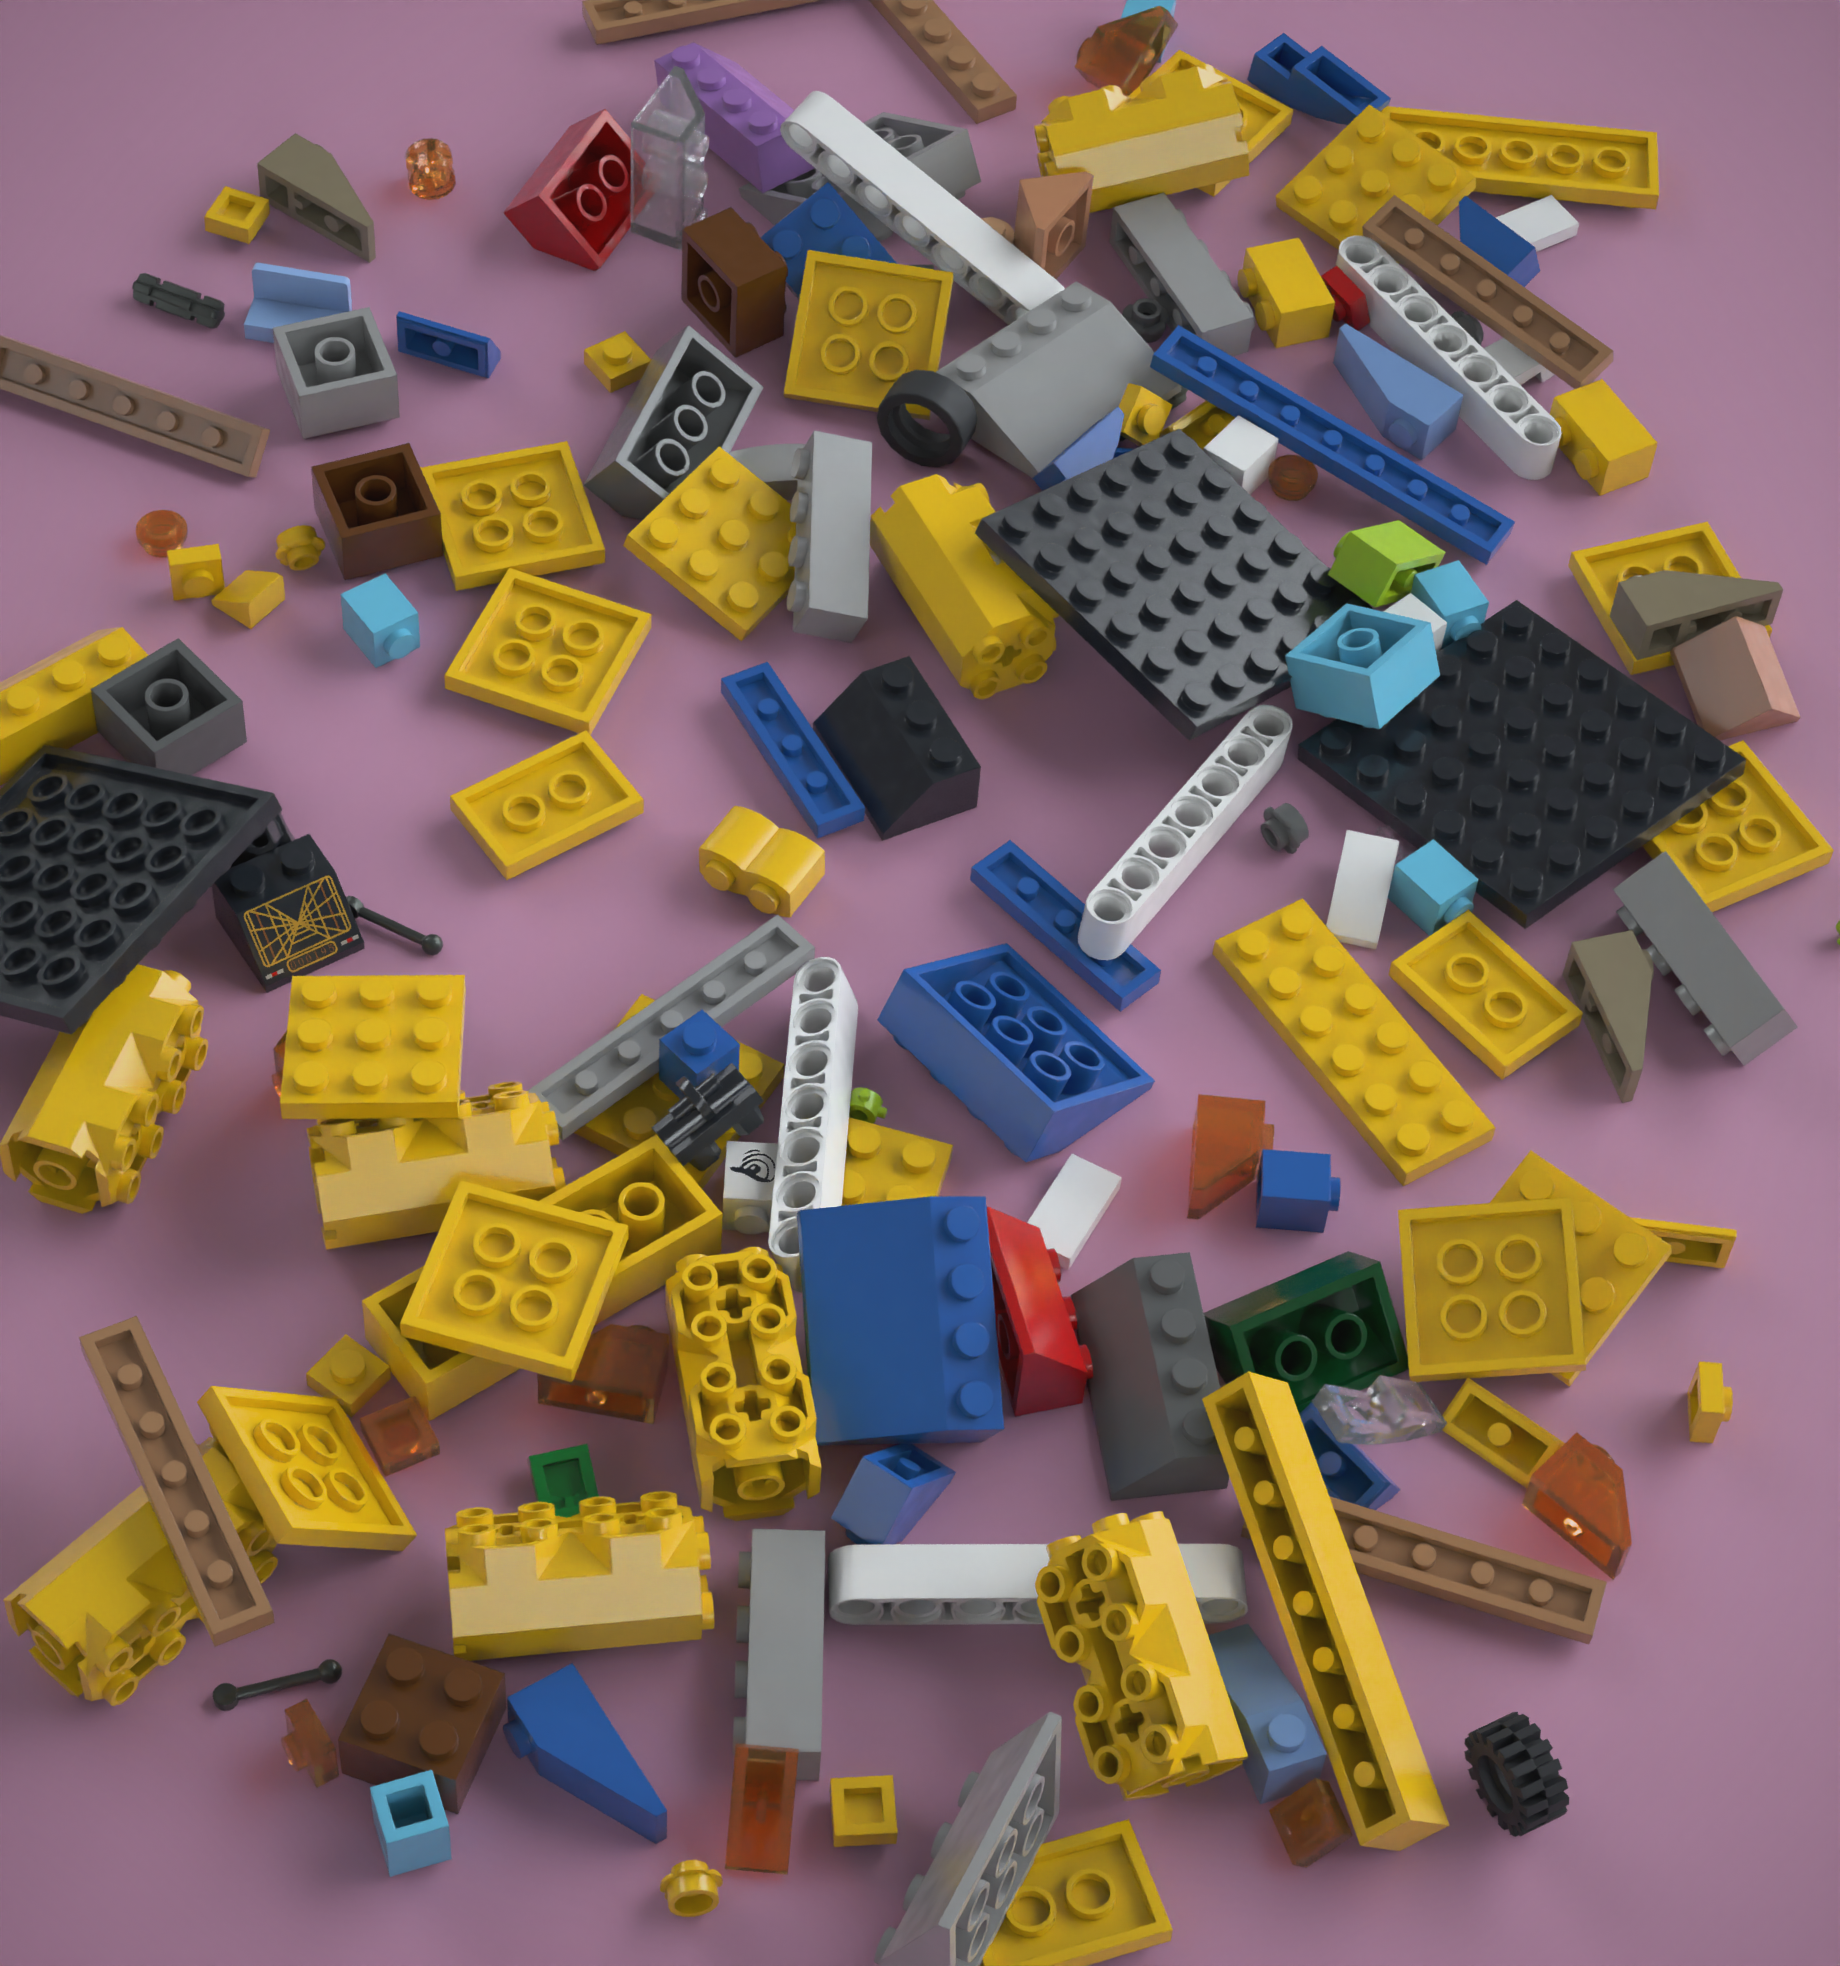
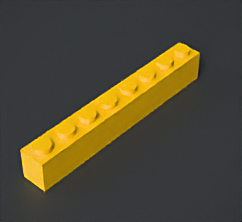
M1248 1371L1204 1397L1202 1401L1359 1844L1364 1847L1401 1851L1450 1825L1288 1382Z

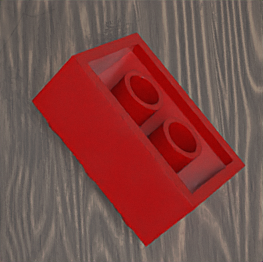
M603 109L568 127L503 213L534 249L596 271L602 267L665 180L610 113Z
M987 1207L999 1368L1014 1415L1016 1417L1082 1404L1086 1380L1093 1378V1364L1087 1345H1078L1074 1330L1077 1329L1074 1303L1070 1296L1062 1297L1058 1282L1061 1281L1058 1255L1054 1248L1046 1249L1039 1227Z

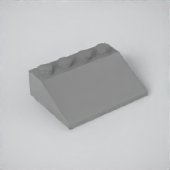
M886 112L864 122L867 127L957 200L965 196V190L981 182L968 129ZM816 168L764 193L760 192L750 182L739 188L741 197L776 225L829 182L878 241L885 240L893 234L889 227Z
M1077 281L936 371V373L950 378L964 389L974 403L978 419L975 433L971 439L1032 478L1093 424L1116 407H1119L1128 383L1142 386L1166 401L1181 392V385L1150 368L1155 352L1110 301Z
M1048 1712L992 1751L980 1774L972 1771L968 1775L958 1800V1806L961 1807V1810L953 1825L944 1822L940 1827L931 1849V1858L934 1860L925 1876L917 1874L911 1881L903 1902V1910L906 1913L897 1929L889 1926L884 1932L875 1953L874 1962L880 1966L981 1965L989 1945L992 1944L1006 1917L1009 1906L1034 1863V1858L1041 1844L1044 1843L1059 1814L1062 1716Z

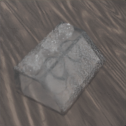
M674 66L631 123V232L682 251V229L708 216V210L703 207L704 192L709 179L708 173L704 171V158L709 147V136L705 135V112L684 69Z

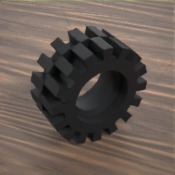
M1512 1712L1468 1734L1469 1737L1465 1738L1464 1743L1468 1750L1464 1752L1466 1761L1472 1765V1768L1468 1769L1472 1780H1477L1480 1788L1476 1789L1480 1799L1485 1798L1487 1800L1488 1806L1486 1809L1492 1817L1498 1815V1825L1504 1831L1509 1829L1510 1835L1515 1837L1518 1835L1522 1836L1566 1814L1568 1810L1565 1806L1569 1805V1796L1564 1790L1568 1789L1566 1779L1560 1776L1558 1772L1563 1768L1559 1759H1553L1550 1751L1553 1747L1548 1739L1542 1741L1540 1738L1541 1729L1535 1723L1530 1725L1529 1717L1524 1714L1519 1715L1518 1712Z

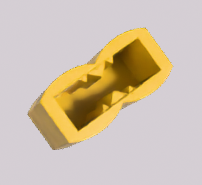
M733 806L699 847V872L715 889L746 895L751 904L759 911L790 918L825 875V851L802 834L778 828L769 819L751 809Z

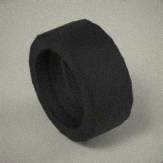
M914 370L902 374L880 403L877 414L881 435L894 451L904 459L920 466L937 468L953 463L962 453L975 433L978 419L974 403L964 389L948 377L934 371ZM905 403L917 404L931 410L941 418L948 428L949 434L936 433L924 428L913 419L906 409Z

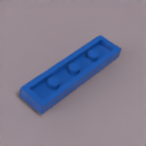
M765 662L721 678L722 695L815 837L818 839L863 822L865 806L770 664Z
M1011 840L971 867L970 881L1120 1012L1159 984L1161 970L1131 944L1120 956L1111 960H1098L1083 952L1078 944V934L1085 904Z

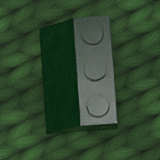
M1347 1251L1204 1312L1215 1366L1224 1382L1228 1384L1248 1371L1288 1382L1299 1414L1311 1402L1322 1408L1409 1369L1408 1355L1381 1262Z

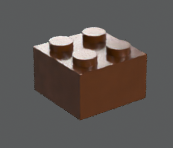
M732 207L683 228L681 300L725 348L737 358L784 336V314L787 311L785 288L788 267L783 256L779 252L773 251L759 237L756 228L750 222H745Z
M410 443L311 467L314 509L344 580L443 556L441 513Z
M389 1633L338 1738L342 1774L373 1785H380L432 1770L444 1810L458 1814L507 1708L505 1673Z

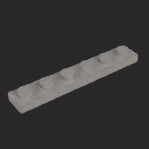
M777 914L528 1090V1093H536L541 1102H548L550 1111L554 1110L559 1138L563 1141L659 1072L660 1038L700 1010L706 1012L721 1027L794 976L803 964L814 959L815 947Z

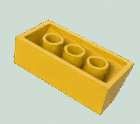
M123 627L97 630L0 682V786L8 782L44 745L69 749L98 733L91 689L148 656Z

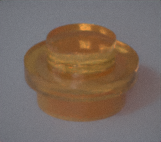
M1280 456L1269 466L1268 481L1272 491L1281 499L1287 501L1304 499L1315 488L1317 483L1318 471L1315 465L1301 456Z
M169 510L149 512L141 517L136 525L138 543L148 554L154 557L166 558L167 550L182 549L188 536L185 519L178 513Z

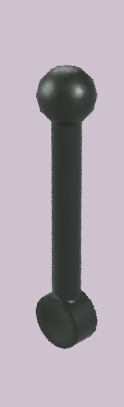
M354 896L346 897L355 919L362 917L422 945L423 951L428 955H436L441 952L443 941L438 935H423L364 907L363 903Z
M327 1659L316 1669L238 1688L230 1683H222L214 1689L213 1700L219 1710L229 1711L236 1707L241 1699L319 1680L327 1684H333L340 1679L342 1667L337 1661Z

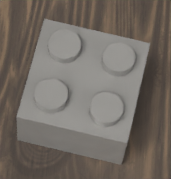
M370 307L273 328L276 370L303 439L400 418L397 373Z

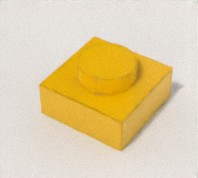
M225 186L204 216L205 231L250 244L270 214L269 199Z
M626 331L584 349V364L610 393L641 380L651 362V359Z
M1128 383L1119 404V408L1124 413L1120 435L1138 446L1159 438L1173 405L1142 386Z
M219 544L167 550L174 600L217 595L225 588Z
M345 1334L306 1373L307 1386L323 1397L337 1398L344 1412L352 1418L391 1379L390 1365Z
M1699 1361L1687 1391L1690 1442L1713 1443L1721 1422H1729L1731 1418L1733 1393L1731 1387L1723 1386L1722 1363Z
M893 1775L830 1778L829 1792L834 1847L897 1844L898 1829Z

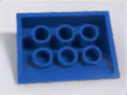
M1007 943L904 969L877 1019L893 1035L895 1042L899 1046L910 1051L930 1071L931 1076L938 1083L946 1086L967 1106V1110L973 1117L983 1121L1004 1141L1006 1148L1024 1162L1062 1151L1149 1091L1155 1082L1148 1073Z
M929 1196L798 1211L797 1226L807 1374L817 1417L815 1436L817 1446L983 1442L1004 1430L986 1196Z

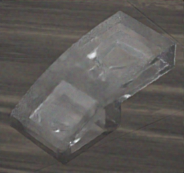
M1379 1375L1367 1392L1325 1384L1312 1400L1336 1440L1340 1443L1375 1445L1404 1442L1439 1433L1447 1425V1422L1421 1383Z

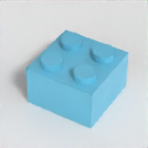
M1348 603L1285 655L1288 673L1292 676L1290 682L1296 709L1320 714L1323 717H1332L1360 724L1367 728L1380 729L1440 676L1431 622Z

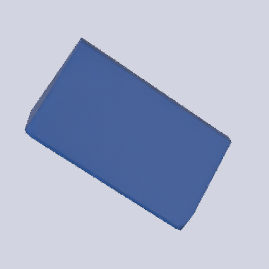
M401 311L396 315L399 352L485 378L491 376L501 359V351L491 338Z
M1311 1402L1299 1414L1330 1497L1377 1510L1401 1490L1317 1405Z

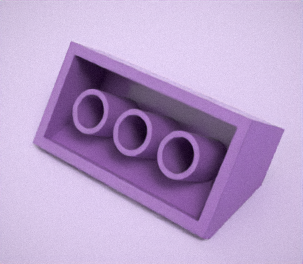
M694 42L686 46H680L674 49L673 52L654 60L661 107L760 192L769 191L815 169V167L792 150L781 135V124L794 110L739 64Z

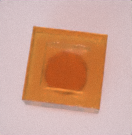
M415 1396L360 1418L361 1432L385 1477L440 1454L439 1441Z
M308 1699L285 1709L288 1734L281 1737V1744L294 1770L298 1772L305 1768L316 1788L339 1777L336 1748Z
M1314 1778L1269 1810L1290 1861L1294 1866L1307 1868L1353 1836L1331 1784L1327 1780Z

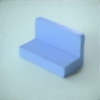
M255 263L252 269L254 299L244 322L245 338L274 343V327L352 311L350 279L345 276Z

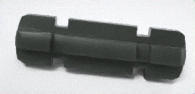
M147 273L140 274L133 283V298L138 302L153 306L155 302L157 303V309L193 321L196 317L198 324L209 328H217L225 317V304L213 297L206 295L204 299H201L202 294L166 280L163 281V284H160V278Z

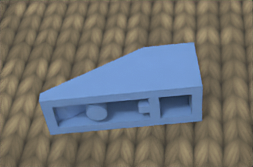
M1345 323L1340 327L1333 364L1380 434L1397 447L1423 460L1456 430L1463 394Z
M1247 1623L1208 1635L1248 1754V1758L1242 1760V1765L1260 1805L1317 1787L1327 1753L1302 1698L1252 1628Z

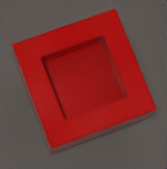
M1337 265L1321 275L1335 301L1332 319L1336 322L1343 320L1357 331L1368 325L1370 317L1366 296Z

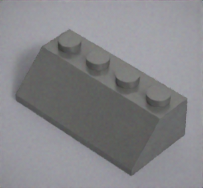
M686 326L654 354L587 477L584 486L621 516L643 520L719 446L728 454L730 453L764 387L692 327Z
M1190 1252L1132 1258L1071 1295L1077 1317L1076 1333L1079 1345H1087L1093 1364V1378L1087 1379L1086 1382L1110 1499L1115 1501L1227 1489L1229 1474L1202 1401L1204 1397L1220 1389V1384Z

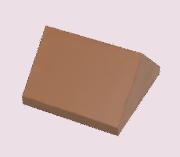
M1087 172L1019 180L1013 245L1055 279L1062 274L1086 246L1094 175Z
M1735 616L1685 641L1670 651L1698 726L1718 740L1797 722L1801 718L1765 626Z

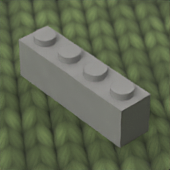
M1164 192L1113 207L1109 243L1146 296L1157 301L1167 309L1170 321L1166 324L1173 332L1179 325L1232 357L1248 352L1251 331L1255 327V317L1252 308L1247 302H1243L1235 292L1227 273L1223 270L1220 271L1209 255L1206 244L1202 240H1198L1187 225L1183 212L1174 207Z
M814 430L804 448H797L795 451L791 475L792 478L798 479L797 492L794 494L791 502L790 521L796 523V536L792 539L788 555L789 566L795 567V578L790 585L787 596L788 611H793V632L852 643L868 619L872 442Z
M1666 851L1613 888L1624 904L1623 907L1616 911L1628 929L1633 930L1635 936L1644 931L1653 945L1646 950L1649 952L1653 963L1663 976H1666L1673 970L1682 982L1679 987L1674 989L1675 993L1693 1016L1702 1010L1712 1024L1705 1028L1704 1032L1722 1056L1732 1050L1745 1066L1798 1028Z
M752 1528L751 1552L739 1551L738 1588L750 1589V1605L737 1606L736 1643H748V1661H736L734 1698H745L747 1702L746 1717H734L733 1755H745L744 1778L819 1781L822 1739L825 1531Z

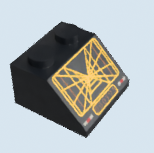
M310 834L230 868L212 884L216 918L266 993L292 982V976H305L365 948L364 940L337 874Z

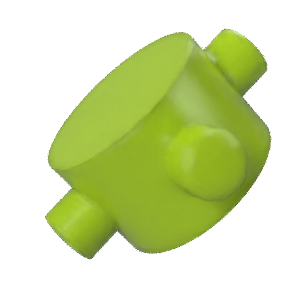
M858 1087L851 1091L850 1118L874 1124L877 1117L885 1119L888 1109L882 1107V1098L873 1090Z

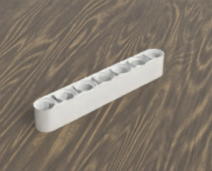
M812 91L781 124V135L792 150L940 270L953 272V280L1008 325L1065 289L1054 277L829 95L820 91Z
M1351 236L1344 239L1338 249L1336 265L1365 294L1370 317L1368 325L1400 357L1463 394L1459 417L1514 473L1528 480H1539L1547 477L1553 469L1562 434L1561 427L1557 421L1377 242L1365 236Z
M1264 704L1249 710L1092 890L1086 900L1078 934V944L1083 952L1098 960H1111L1120 956L1280 769L1293 727L1292 719L1287 712L1279 707Z
M818 957L809 960L799 968L794 978L768 1239L769 1248L775 1260L782 1266L783 1273L789 1276L791 1288L801 1293L797 1212L800 1210L842 1206L858 1003L841 965L830 957Z
M891 1544L843 1546L832 1551L828 1557L829 1613L835 1621L850 1625L1044 1624L1037 1604L1038 1594L1035 1582L1039 1571L1043 1567L1048 1566L1050 1560L1046 1550L1048 1544ZM1178 1544L1204 1624L1228 1623L1245 1616L1248 1611L1242 1551L1238 1547L1229 1544Z

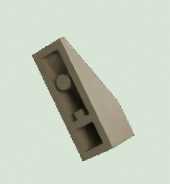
M295 133L257 163L260 197L269 199V205L369 263L376 258L374 222L331 153L327 152L322 146L313 144Z
M1663 570L1644 576L1636 575L1619 582L1609 617L1635 658L1640 660L1669 652L1672 648L1735 616L1763 626L1772 624L1783 588L1779 582Z
M1633 930L1572 942L1562 974L1577 1007L1583 1012L1582 1018L1622 1103L1633 1100L1643 1070L1651 982L1654 977V966L1649 952L1646 949H1641Z

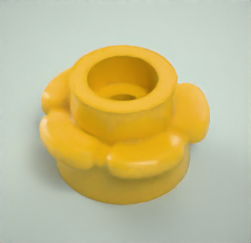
M295 526L277 536L276 543L278 549L275 556L282 565H289L292 570H305L318 563L321 551L325 548V542L317 536L316 530L312 526Z
M686 1860L674 1865L670 1874L661 1880L660 1891L665 1893L664 1896L668 1901L670 1912L682 1917H695L709 1913L717 1907L719 1903L718 1887L722 1886L723 1879L717 1870L708 1869V1865L705 1862Z

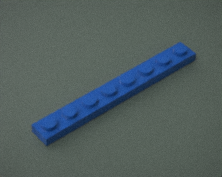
M1179 325L1153 354L1150 368L1235 418L1239 415L1279 439L1278 443L1485 565L1489 563L1512 532L1515 521Z

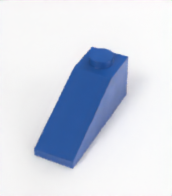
M573 1663L507 1697L508 1723L503 1725V1732L510 1748L519 1759L527 1756L540 1776L651 1842L657 1844L667 1838V1809Z

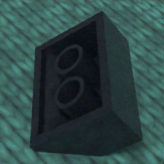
M910 656L862 672L813 722V730L865 806V814L882 841L977 807L981 766Z

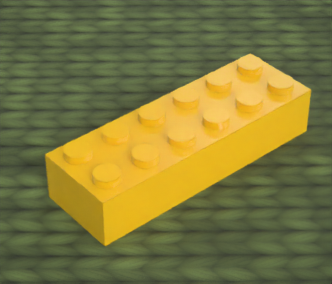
M657 1135L540 1200V1202L628 1225V1240L595 1325L664 1286L666 1280L677 1273L676 1263L683 1257L691 1254L711 1256L721 1253L722 1212ZM424 1266L362 1300L366 1340L379 1357L390 1365L392 1374L427 1420L431 1421L521 1368L401 1336L400 1322Z

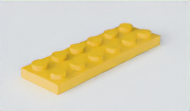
M1387 106L1380 111L1476 176V188L1472 192L1532 197L1536 199L1552 195L1556 200L1656 210L1659 199L1657 132Z
M1303 898L1215 940L1212 953L1402 1186L1492 1141L1496 1127Z

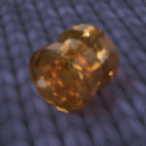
M433 138L421 139L409 146L405 153V163L408 170L409 188L412 193L422 199L434 200L445 197L453 191L456 185L455 170L452 167V151L449 146L443 141Z

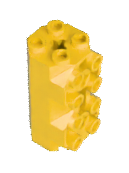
M1206 63L1197 64L1189 69L1168 74L1148 76L1141 82V93L1134 99L1123 96L1121 88L1114 85L1104 86L1099 90L1075 96L1058 97L1048 105L1049 114L1041 121V124L1034 125L1035 138L1040 152L1037 153V160L1041 177L1087 172L1094 175L1089 213L1110 209L1163 192L1169 195L1250 175L1247 141L1242 140L1240 129L1244 125L1232 82L1228 81L1226 77L1215 74L1213 66Z
M935 474L899 486L890 495L894 504L886 512L880 506L871 515L870 546L959 685L969 689L975 698L983 700L997 692L1023 683L1030 684L1039 680L1048 668L1045 661L1056 650L1054 618L1060 615L975 534L981 519L995 513L984 485L976 483L970 486H961L954 482V485L951 486L946 478Z
M137 964L127 975L125 981L115 988L92 1012L86 1023L78 1027L73 1034L59 1032L0 1142L3 1172L15 1182L20 1173L30 1180L32 1185L28 1192L40 1202L84 1214L92 1211L97 1201H100L101 1207L117 1201L130 1204L135 1200L141 1183L140 1172L147 1158L154 1159L161 1148L164 1129L162 1126L155 1124L157 1114L161 1112L177 1114L180 1111L185 1099L186 1082L191 1071H199L208 1050V1040L199 1037L204 1008L198 1005V1000L189 993L191 983L187 978L173 970L161 971Z
M519 1081L488 1086V1094L466 1097L465 1091L460 1090L459 1118L317 1119V1125L306 1128L310 1144L308 1148L318 1214H322L323 1227H321V1232L326 1250L438 1232L460 1180L540 1201L566 1186L563 1169L557 1166L556 1158L551 1157L550 1146L559 1145V1132L554 1110L550 1111L548 1102H541L536 1093L524 1091L522 1089V1082Z
M748 1247L735 1253L711 1256L703 1254L687 1255L676 1263L677 1273L666 1280L665 1307L700 1507L713 1513V1503L722 1506L724 1517L734 1521L784 1515L795 1508L794 1496L806 1490L808 1500L820 1492L822 1469L815 1437L817 1417L809 1377L803 1374L796 1340L797 1315L789 1276L783 1273L781 1265L769 1258L768 1251L761 1247Z
M209 1437L201 1444L196 1445L260 1584H262L272 1575L278 1564V1558L272 1554L277 1543L265 1530L261 1514L220 1442L216 1441L214 1437ZM142 1485L3 1599L9 1624L18 1637L28 1629L31 1632L32 1639L36 1645L28 1651L39 1666L70 1695L79 1697L84 1692L85 1699L90 1701L105 1699L112 1706L120 1705L129 1699L137 1689L139 1681L157 1665H167L180 1654L186 1644V1637L180 1633L186 1620L199 1618L203 1622Z
M667 1491L646 1493L640 1496V1502L616 1504V1500L612 1497L587 1498L579 1502L580 1513L569 1518L555 1516L554 1504L547 1502L523 1504L518 1507V1512L493 1514L492 1509L484 1507L467 1508L456 1513L457 1524L445 1528L454 1656L473 1661L702 1639V1630L714 1629L715 1626L712 1592L708 1591L707 1575H700V1570L711 1569L708 1532H705L703 1516H693L690 1507L677 1505V1494Z
M1163 1511L1148 1513L1129 1521L1127 1513L1111 1515L1091 1525L1094 1534H1090L1082 1539L1080 1535L1069 1536L1046 1546L1050 1559L1048 1566L1043 1567L1039 1571L1035 1582L1038 1594L1037 1604L1051 1648L1056 1651L1059 1658L1067 1663L1080 1664L1086 1685L1077 1690L1073 1702L1076 1713L1075 1723L1089 1767L1094 1770L1096 1777L1106 1784L1116 1783L1119 1785L1123 1800L1130 1801L1169 1793L1168 1787L1185 1783L1186 1787L1196 1785L1240 1767L1243 1764L1242 1760L1248 1758V1754L1170 1520L1165 1519Z

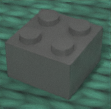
M179 638L91 689L97 731L130 763L193 775L247 742L243 701Z

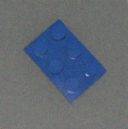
M829 182L760 237L773 251H777L783 256L788 267L786 286L798 300L800 299L808 250L898 264Z

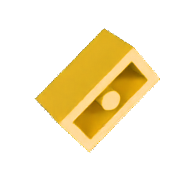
M1300 238L1246 248L1243 269H1240L1237 275L1238 287L1241 295L1244 298H1249L1255 310L1259 328L1262 331L1266 330L1274 347L1280 348L1328 338L1335 301Z
M1603 379L1553 398L1550 415L1560 425L1562 433L1558 448L1572 462L1579 476L1587 480L1599 496L1649 477L1658 443Z

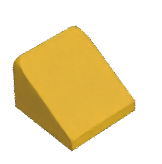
M245 570L211 600L212 605L252 629L285 600L284 579L282 575L276 572Z

